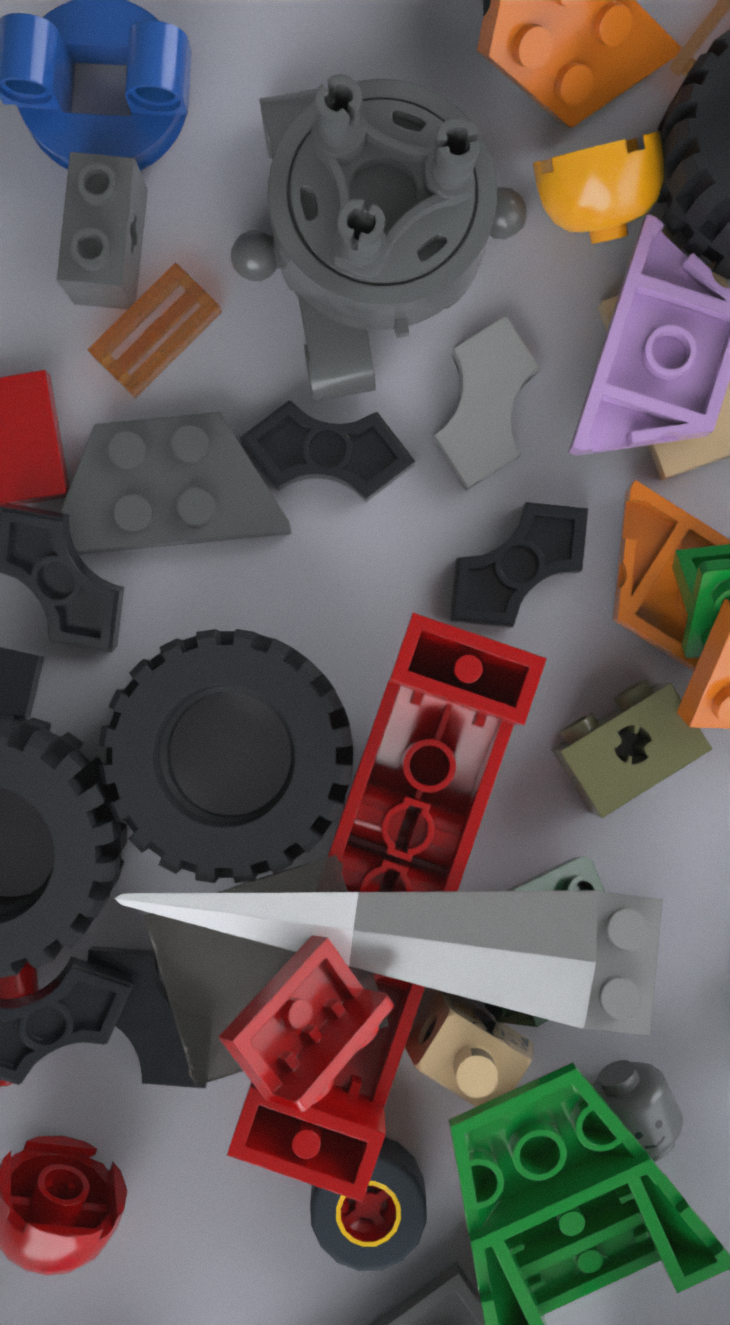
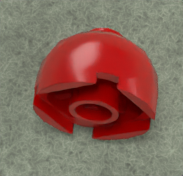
M62 1135L38 1136L27 1140L23 1151L14 1154L12 1157L10 1151L3 1158L0 1166V1250L6 1258L26 1271L43 1275L68 1274L94 1260L113 1236L125 1210L128 1190L122 1172L117 1165L112 1162L110 1170H108L103 1163L90 1158L96 1154V1147L85 1141Z

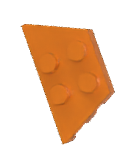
M491 0L490 7L483 16L477 46L478 53L558 122L570 128H573L675 58L682 49L636 0Z
M637 480L633 481L625 492L613 621L694 671L700 657L686 658L682 648L688 614L672 568L675 551L730 544V539Z

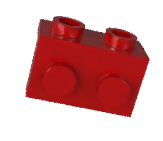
M312 935L218 1038L265 1100L304 1112L312 1104L320 1101L328 1094L334 1084V1078L359 1049L365 1047L374 1039L378 1033L379 1024L390 1013L394 1004L386 993L366 990L362 987L328 937Z

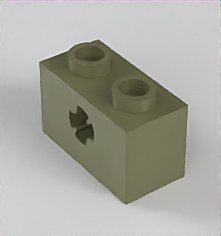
M644 679L615 696L613 700L618 708L599 720L595 718L593 713H589L559 732L564 741L551 750L590 813L604 818L712 750L701 729L689 727L677 714L682 699L672 683H658L651 687L647 679ZM620 730L626 733L637 734L638 739L631 745L632 751L635 754L632 757L616 754L614 750L622 743L621 737L618 734Z

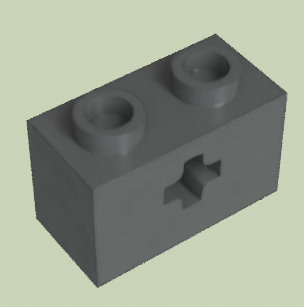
M70 152L56 280L75 305L127 310L136 309L148 189L135 158Z

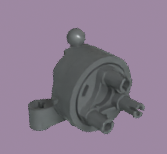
M339 74L328 79V90L321 84L317 89L259 98L269 159L272 158L268 179V202L273 236L260 230H249L240 234L231 249V262L240 276L249 281L261 282L271 277L276 269L280 268L289 289L293 290L297 295L306 341L304 351L313 401L375 391V374L367 329H394L397 338L409 336L408 326L427 320L443 309L453 306L461 299L474 280L489 236L494 239H507L517 234L523 228L527 219V208L522 196L511 188H497L496 172L492 157L483 137L472 121L451 101L435 91L407 81L370 79L355 82L349 76Z

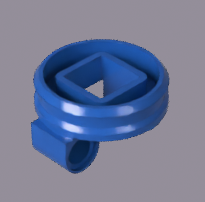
M72 0L56 7L43 17L27 13L7 14L0 19V99L5 105H17L20 115L36 143L45 154L68 170L70 152L135 158L141 171L155 163L170 149L180 134L186 115H188L192 57L189 40L186 33L179 27L159 21L144 8L127 0ZM76 63L127 66L125 98L131 115L71 113L74 65Z

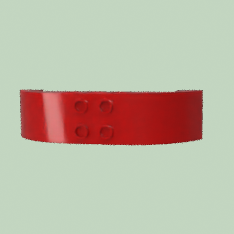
M412 613L315 892L458 891L514 724L525 725L547 658ZM348 966L364 989L386 993L394 1004L393 1009L379 1024L378 1033L369 1044L359 1049L337 1074L328 1094L320 1101L312 1104L304 1112L265 1100L254 1084L250 1082L227 1156L363 1203L386 1135L385 1104L425 986Z

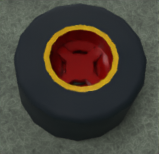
M386 1137L384 1138L368 1188L374 1189L377 1192L366 1191L363 1203L313 1185L311 1188V1226L320 1247L337 1263L357 1271L384 1270L403 1261L419 1244L427 1222L425 1184L415 1158L399 1142Z

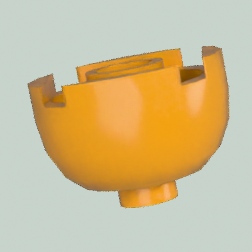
M660 131L643 135L645 149L639 150L637 138L623 139L551 157L548 160L533 162L537 191L543 209L551 220L568 232H589L591 244L628 236L627 223L647 214L658 200L664 181V157Z

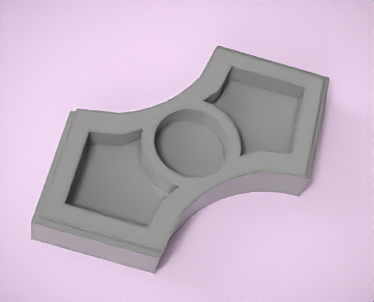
M506 315L453 348L452 351L453 360L461 380L460 402L453 417L440 431L434 434L433 440L466 491L510 464L521 455L512 432V407L519 390L537 374L540 367Z

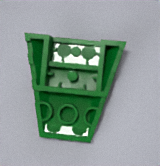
M573 1062L448 1120L485 1325H547L544 1317L545 1314L661 1261L677 1293L730 1269V1253Z

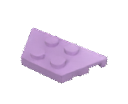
M647 214L641 224L568 450L570 454L578 456L707 437L714 431L730 381V288L718 284L713 277L712 270L694 253L687 257L661 231L665 225L655 216Z

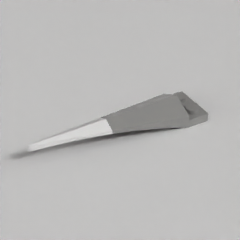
M595 890L123 893L114 898L124 906L295 952L312 935L328 937L347 966L581 1029L588 1028L648 1037L651 1034L663 899Z

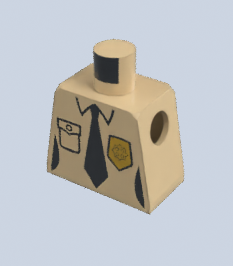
M425 987L405 1048L413 1065L420 1072L477 1107L517 1087L532 1061L534 1044L531 1040L504 1023L497 1022L494 1017L461 996ZM437 1019L431 1035H426L430 1025Z

